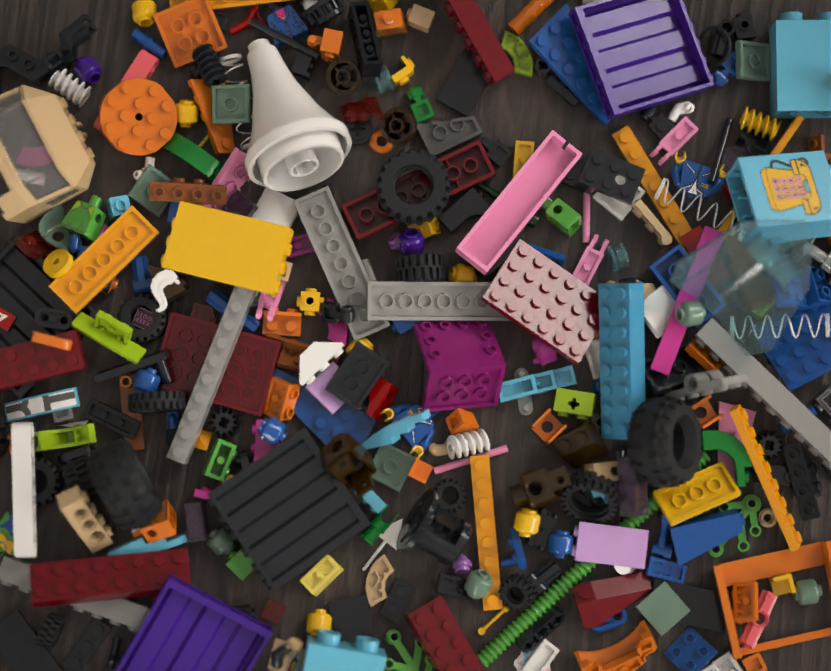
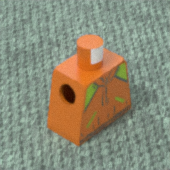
M401 8L378 11L372 14L377 38L408 33L405 14Z
M168 499L162 502L163 509L157 514V518L137 529L131 528L135 539L144 536L148 543H152L177 534V513Z

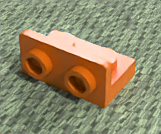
M277 308L272 322L267 320L269 309L263 310L262 335L270 333L278 334L279 336L301 337L302 313H298V309L288 308L287 312L279 311V308Z
M694 337L684 350L699 362L706 371L719 370L723 364L720 361L716 362L709 355L710 351L705 347L704 349L695 342L696 338Z
M272 377L263 414L270 417L273 416L280 421L291 420L294 415V408L299 397L301 384L290 383L279 377Z
M756 581L733 583L731 596L733 600L732 615L734 622L743 626L745 622L758 621V583Z

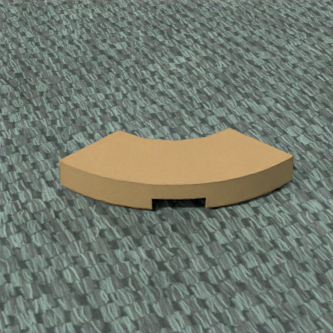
M385 554L374 562L367 575L365 589L370 607L387 598L385 582L394 569Z

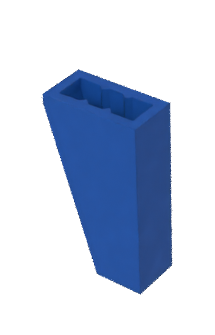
M735 508L691 518L672 527L669 524L678 565H682L742 533V525H745L743 513L739 514L738 509Z

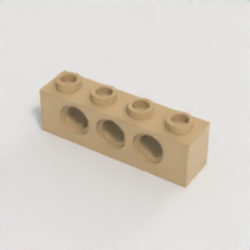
M77 485L56 495L60 510L92 554L113 544L111 536L114 534L110 525H105L106 522L101 513L98 514L94 502H89L90 498L86 491L82 492Z

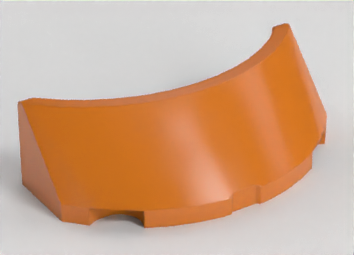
M643 620L632 633L614 645L595 651H575L574 654L582 671H635L647 661L646 656L655 652L657 646L645 620Z

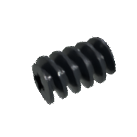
M204 44L193 51L192 58L205 86L221 85L227 80V75L224 74L225 71L221 68V62H218L219 57L216 56V51L212 49L213 45Z

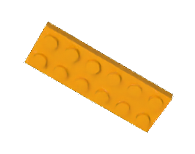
M131 206L73 262L71 269L65 275L56 278L49 287L78 314L160 233Z

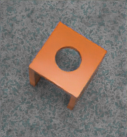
M711 395L702 396L690 404L695 411L698 407H703L706 410L705 417L698 418L701 429L708 427L724 416L722 413L716 414L708 399L712 397Z
M550 408L530 426L546 444H550L567 427L566 424L562 425L550 412ZM545 421L552 423L553 429L551 432L546 433L542 430V424Z

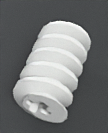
M63 69L61 72L57 70L50 78L48 86L54 87V90L57 92L60 91L62 96L72 100L75 105L79 104V108L82 107L88 100L92 87L89 86L85 89V82L79 85L78 77L72 80L73 73L66 76L67 69Z
M483 429L472 430L462 434L458 433L447 438V453L452 460L455 457L454 454H456L457 458H461L462 452L467 457L469 451L472 455H475L476 449L479 454L483 453V447L486 452L490 450L489 439Z

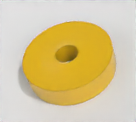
M57 249L51 252L43 263L44 272L51 278L62 277L71 269L73 256L66 249Z

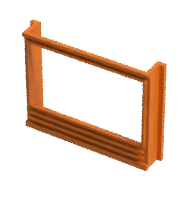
M831 540L802 545L799 547V550L793 552L789 548L713 565L734 660L742 658L743 655L831 636V627L758 643L753 650L746 647L740 648L726 588L732 586L733 583L749 582L824 565L831 592Z

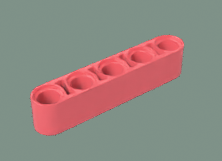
M142 49L121 81L133 78L149 80L157 68L160 59ZM97 117L93 127L101 131L98 124L99 119Z

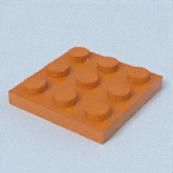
M188 0L153 14L175 68L194 61L192 53L201 45L211 44L213 45L212 49L216 52L228 48L209 0Z

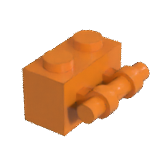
M324 28L323 37L316 35L308 37V46L315 50L320 49L321 59H324V62L331 64L334 60L341 58L345 42L342 31Z

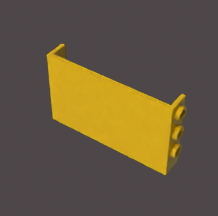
M180 201L176 217H173L171 222V235H168L166 239L167 249L161 257V268L266 293L275 298L276 294L281 290V276L286 272V258L290 256L292 251V245H290L294 233L292 228Z

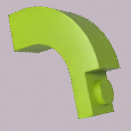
M94 423L34 432L35 452L59 450L96 443Z

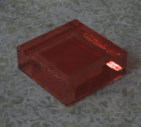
M269 598L261 617L279 624L287 607Z

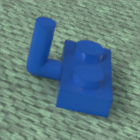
M514 527L509 528L511 536H507L510 548L513 547L514 552H511L512 557L500 559L501 567L518 564L519 570L527 569L519 532Z

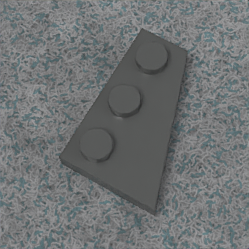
M475 116L417 124V131L430 155L434 154L436 157L483 135Z

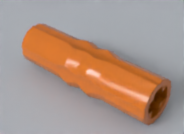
M531 0L507 24L508 28L516 36H519L555 0Z

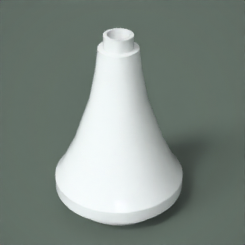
M262 38L253 41L248 46L249 53L247 55L253 91L252 132L249 149L245 157V167L249 178L260 186L280 192L296 191L316 185L332 176L343 164L352 146L348 129L342 122L333 118L321 108L303 89L284 63L277 48L271 45L268 39Z

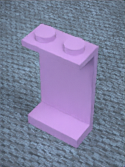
M579 521L578 525H574L573 536L576 537V542L572 546L571 556H574L573 560L645 569L649 530Z

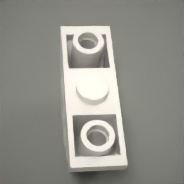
M313 342L300 355L299 383L302 386L305 384L309 386L316 379L314 375L319 370L321 372L326 370L330 366L329 361L333 357L337 359L344 352L342 348L345 345L342 342Z

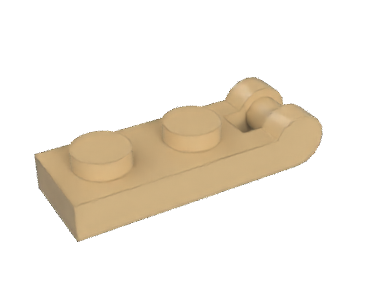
M641 199L635 200L631 204L633 207L632 212L639 219H643L645 222L644 226L650 233L654 232L657 236V243L659 245L671 244L672 236Z

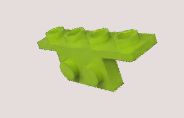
M101 310L96 314L95 319L81 312L71 324L72 328L134 364H137L146 353L145 348L131 341L133 329L129 325L113 318L112 315Z

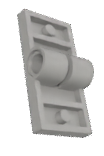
M714 369L689 374L684 379L685 388L663 394L664 397H676L683 401L685 400L684 397H686V400L698 398L699 393L700 396H706L714 393V391L717 393L726 391L729 388L741 387V383L748 381L747 373L724 378L721 371Z

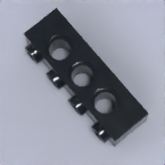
M369 1L350 2L347 18L361 78L380 77L383 61Z

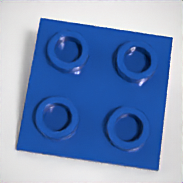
M689 626L663 654L681 671H700L718 651Z

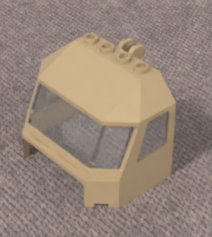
M21 85L0 94V171L10 189L9 192L0 196V208L4 211L2 216L6 221L22 224L32 222L56 206L88 190L96 164L93 159L95 157L90 147L87 148L84 142L88 135L86 132L78 131L83 125L81 122H77L75 117L68 112L66 100L58 95L26 85Z

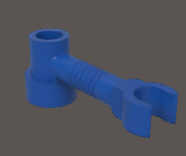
M663 514L658 543H653L651 554L663 556V559L670 560L673 545L666 543L669 522Z

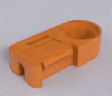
M34 331L31 339L35 343L71 351L73 343L70 340Z

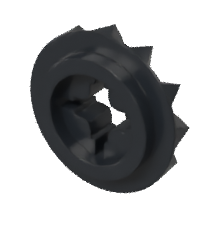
M354 114L344 121L343 124L347 127L353 144L366 143L371 137L372 124L364 115ZM356 122H358L359 128L366 129L359 132V137H357L355 131H352L355 128Z

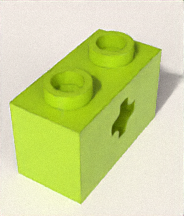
M557 388L553 411L558 412L557 416L569 417V414L577 415L576 419L588 420V417H594L597 395L595 393ZM576 400V402L579 403V407L577 406L575 407V410H573V407L570 406V404L574 403Z

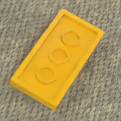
M722 461L694 473L690 481L680 484L679 487H662L653 491V496L671 527L741 495L739 488Z

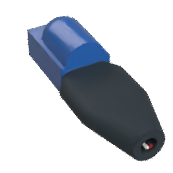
M178 411L166 412L168 429L166 440L169 449L179 427Z

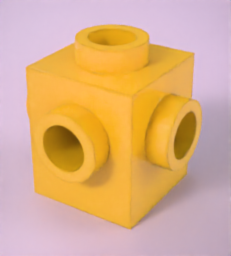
M306 288L305 291H301V296H297V307H300V311L305 316H315L316 313H320V303L324 302V297H321V293L317 292L315 288ZM313 298V304H307V299Z

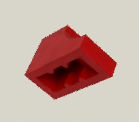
M380 377L368 394L369 406L366 414L380 422L385 414L380 415V412L389 407L399 389Z

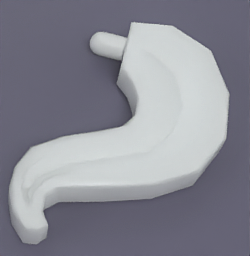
M165 269L157 273L152 279L151 291L160 305L156 309L157 312L164 311L168 305L163 289L167 285H172L173 282L180 284V281L177 280L178 276L174 271Z

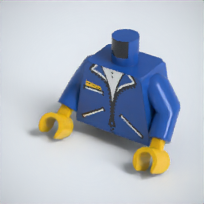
M678 150L674 152L676 160L673 163L671 176L674 186L677 187V192L680 188L685 187L684 206L688 207L695 197L700 194L703 200L705 197H711L721 188L728 173L723 171L725 164H722L720 167V173H718L715 185H710L708 179L712 168L686 160L685 151L682 157L677 156Z
M412 402L400 403L391 408H386L380 412V415L383 413L387 414L388 418L384 422L390 419L394 422L423 410L419 404L415 405ZM439 411L430 412L431 416L423 422L415 423L416 428L403 434L413 447L410 454L414 451L418 453L416 460L423 455L424 451L432 443L435 429L433 428L435 424L431 421V418Z

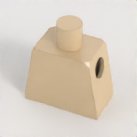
M622 461L592 463L584 465V473L590 472V475H593V472H596L598 477L601 474L604 475L605 480L610 478L612 481L624 480V476L632 475L631 464H622Z

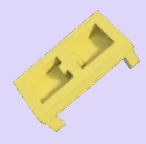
M328 554L300 582L312 595L317 597L344 569Z

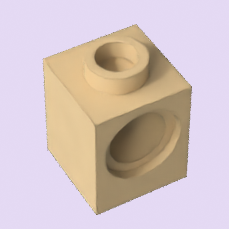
M414 3L413 8H409L405 19H408L407 25L429 33L435 18V11Z

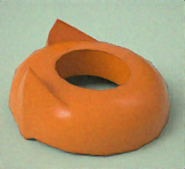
M379 129L371 135L369 145L374 152L385 154L392 149L394 144L387 141L385 146H379L376 140L378 137L383 136Z

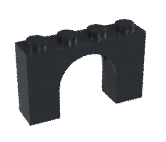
M472 188L443 213L438 221L452 234L467 220L482 217L492 204H487L484 200L486 197L479 189L475 190ZM518 234L488 271V276H491L503 265L519 239L524 240L520 234Z

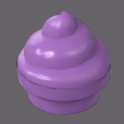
M398 231L391 234L387 242L392 250L400 251L399 236L401 233Z
M460 554L453 562L455 573L462 575L470 573L472 568L471 561L465 555Z

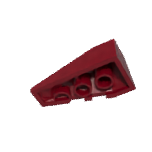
M645 571L591 581L572 587V595L584 630L603 625L608 619L619 614L628 605L652 591V586L648 575H645Z

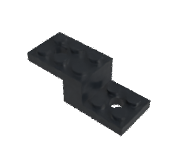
M565 143V144L563 145V147H562L563 150H565V148L567 147L568 143ZM575 147L583 154L561 183L588 193L591 196L594 191H597L631 205L646 169L592 147L590 153ZM623 176L626 181L625 184H617L615 177Z

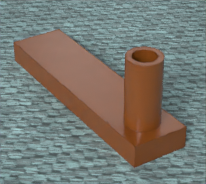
M137 373L119 375L122 412L142 422L135 440L125 436L124 439L132 445L134 450L145 449L143 414L130 413L128 410V394L138 393L134 391L135 387L132 385Z

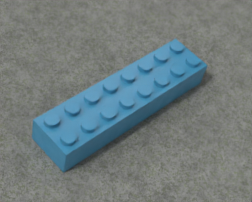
M644 283L598 284L601 438L627 440L629 422L634 415L633 412L641 403L646 401Z

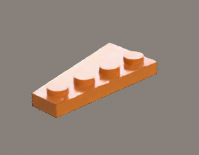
M203 79L188 80L189 88L192 87L195 95L193 96L195 103L199 105L202 113L200 115L202 121L206 123L207 134L215 154H231L235 148L232 124H212V87L205 86Z

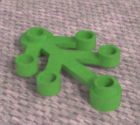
M750 494L745 496L743 501L724 503L728 506L727 510L742 509L739 514L743 513L744 519L749 514L751 523L749 533L751 536L758 537L761 534V528L758 526L757 512L761 508V500L758 496ZM750 500L755 502L754 507L748 506ZM719 505V506H718L719 511H720V512L724 511V510L721 509V507H720L721 505ZM742 525L743 532L738 534L739 543L737 548L740 552H746L749 549V543L746 541L745 526ZM752 528H758L759 533L754 535ZM727 541L718 545L720 548L718 553H714L712 549L708 550L709 555L715 558L720 557L724 551L723 546ZM746 543L747 549L742 550L740 544Z
M396 629L387 631L385 634L386 643L395 646L405 664L394 662L393 659L387 658L386 661H390L392 665L388 668L385 664L384 669L420 671L419 665L423 649L418 646L417 638L414 640L415 648L412 659L400 641V632ZM392 633L397 635L395 641L391 639ZM425 656L424 662L426 665L424 671H432L433 666L428 662V657Z

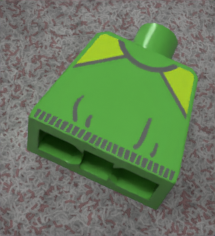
M92 195L88 203L80 200L76 201L60 223V226L74 235H80L84 239L95 242L106 219V214L98 209L103 200L96 195Z
M548 197L542 205L546 210V218L568 238H571L582 225L581 215L561 199L557 198L555 201H552Z

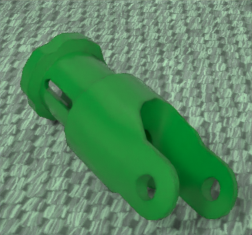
M389 503L370 522L369 528L359 535L370 546L374 545L373 542L380 534H384L399 515L398 512L388 523H384L381 520V515Z

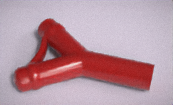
M258 5L251 7L244 21L229 28L232 35L247 27H252L249 23L252 18L254 19L256 13L261 20L259 22L268 26V22L264 21L259 15Z

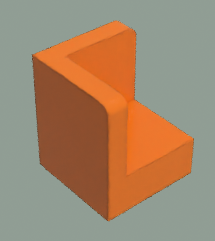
M457 408L445 418L452 435L472 430L476 431L479 428L474 414L467 410Z
M420 459L415 460L408 476L425 484L433 466Z

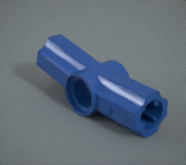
M215 288L208 294L205 301L223 316L229 298ZM248 314L242 330L253 334L261 323Z

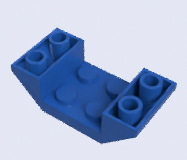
M773 260L766 262V272L776 307L806 310L831 303V295L825 273L820 267L808 266L800 272L785 271L783 262Z

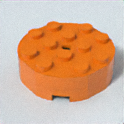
M144 78L127 79L116 84L103 96L99 105L98 124L103 136L118 151L130 155H148L158 151L172 138L177 126V109L174 100L158 83ZM136 114H139V115H140V119H139V120H136V118H135V115H136Z

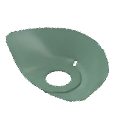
M59 205L42 217L39 222V232L43 240L49 245L67 250L69 231L60 226V223L65 218L63 206ZM61 232L64 234V239L62 241H54L52 235Z

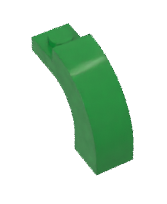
M176 132L162 146L212 182L223 167L212 155Z
M717 430L701 431L702 451L719 450L726 453L734 463L737 487H746V483H749L748 471H745L744 468L752 467V462L745 446L737 438L726 432Z

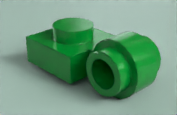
M415 85L410 87L406 93L410 102H416L410 105L417 124L435 117L428 98L421 100V97H424L421 86L417 87Z

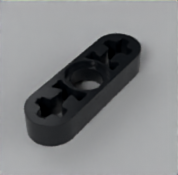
M558 607L551 608L519 636L516 641L518 648L523 653L532 651L563 623L565 614Z

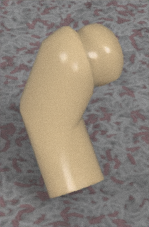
M447 440L444 444L436 445L431 443L428 451L433 456L447 455Z

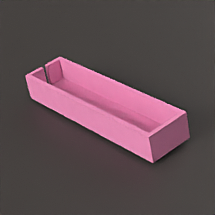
M554 130L550 132L455 250L458 255L483 275H486L583 154L570 143L563 150L562 147L566 140Z

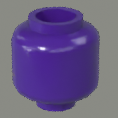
M85 56L79 57L76 60L73 71L81 82L94 84L100 80L102 68L93 57Z
M415 228L404 230L399 236L400 252L403 255L422 253L424 250L423 234Z

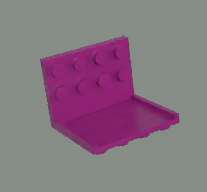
M490 321L414 322V331L428 371L421 406L422 410L429 409V412L455 410L457 408L497 406L506 364Z

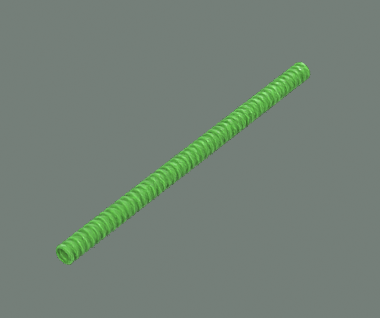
M702 451L698 470L700 471L702 466L705 467L707 462H711V458L705 451ZM650 493L649 498L646 497L644 502L641 501V505H637L636 510H632L631 514H627V518H623V522H619L618 526L639 528L640 523L643 524L645 519L648 520L649 515H653V511H657L659 507L653 494ZM584 561L574 563L573 568L570 567V570L566 571L564 576H560V580L557 579L555 584H551V588H547V592L544 591L542 596H538V600H534L535 603L533 605L530 604V607L526 608L524 613H520V617L517 616L515 621L512 620V624H508L507 629L504 628L502 633L499 632V636H495L494 641H490L488 646L485 645L484 650H480L481 653L476 654L478 660L485 667H488L489 663H493L494 658H498L497 655H501L503 650L506 651V647L511 646L510 643L515 642V639L519 638L521 633L523 634L530 625H533L534 621H537L539 617L541 618L542 614L547 612V609L550 610L552 605L555 606V602L560 601L561 596L564 597L565 593H569V589H572L574 584L577 585L579 580L582 581V577H586V573H590L591 569H595V565L600 563Z

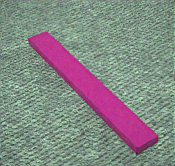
M704 226L651 363V370L666 376L669 375L687 327L682 326L677 321L675 316L676 308L682 302L698 300L723 232Z

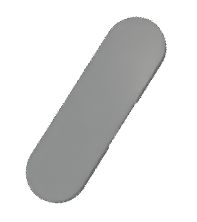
M519 368L515 371L514 378L528 376V371L524 368ZM532 396L517 399L519 412L525 416L530 415L533 411Z

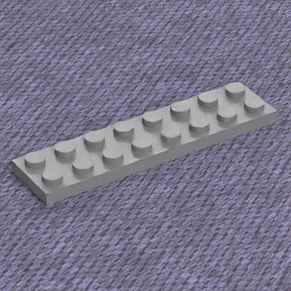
M326 186L294 200L293 203L335 298L340 303V308L344 305H352L353 309H355L354 322L347 323L354 340L357 341L389 327L388 320H367V281H370L329 187Z
M367 281V320L511 321L481 300L491 282Z

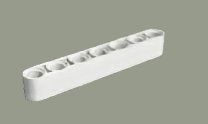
M17 422L11 425L15 558H32L37 556L33 422Z

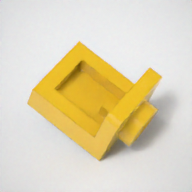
M404 55L400 57L404 68L391 76L394 86L398 84L400 86L404 85L410 80L409 77L414 75L413 68L415 65L410 58L406 59Z
M435 217L432 221L423 222L421 225L411 224L407 226L408 228H415L420 231L424 236V240L441 233L440 224Z

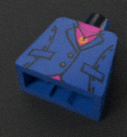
M280 2L269 4L272 14L266 16L269 27L295 40L309 34L307 26L291 5L283 8ZM273 37L277 49L287 45Z

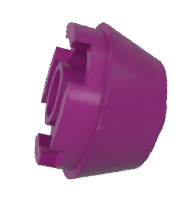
M532 335L534 364L544 366L557 361V352Z

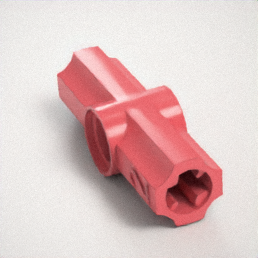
M761 590L758 596V616L761 618V623L757 624L755 621L746 622L738 640L742 646L752 650L755 648L777 600V596L772 592Z

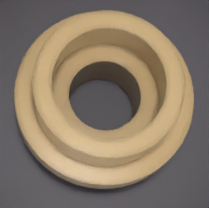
M770 508L762 509L758 514V522L763 527L770 528L777 522L776 516ZM766 514L770 515L768 522L764 520Z

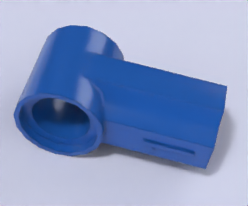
M135 257L131 261L135 295H138V293L150 294L152 293L150 287L152 277L147 269V266H149L148 257Z

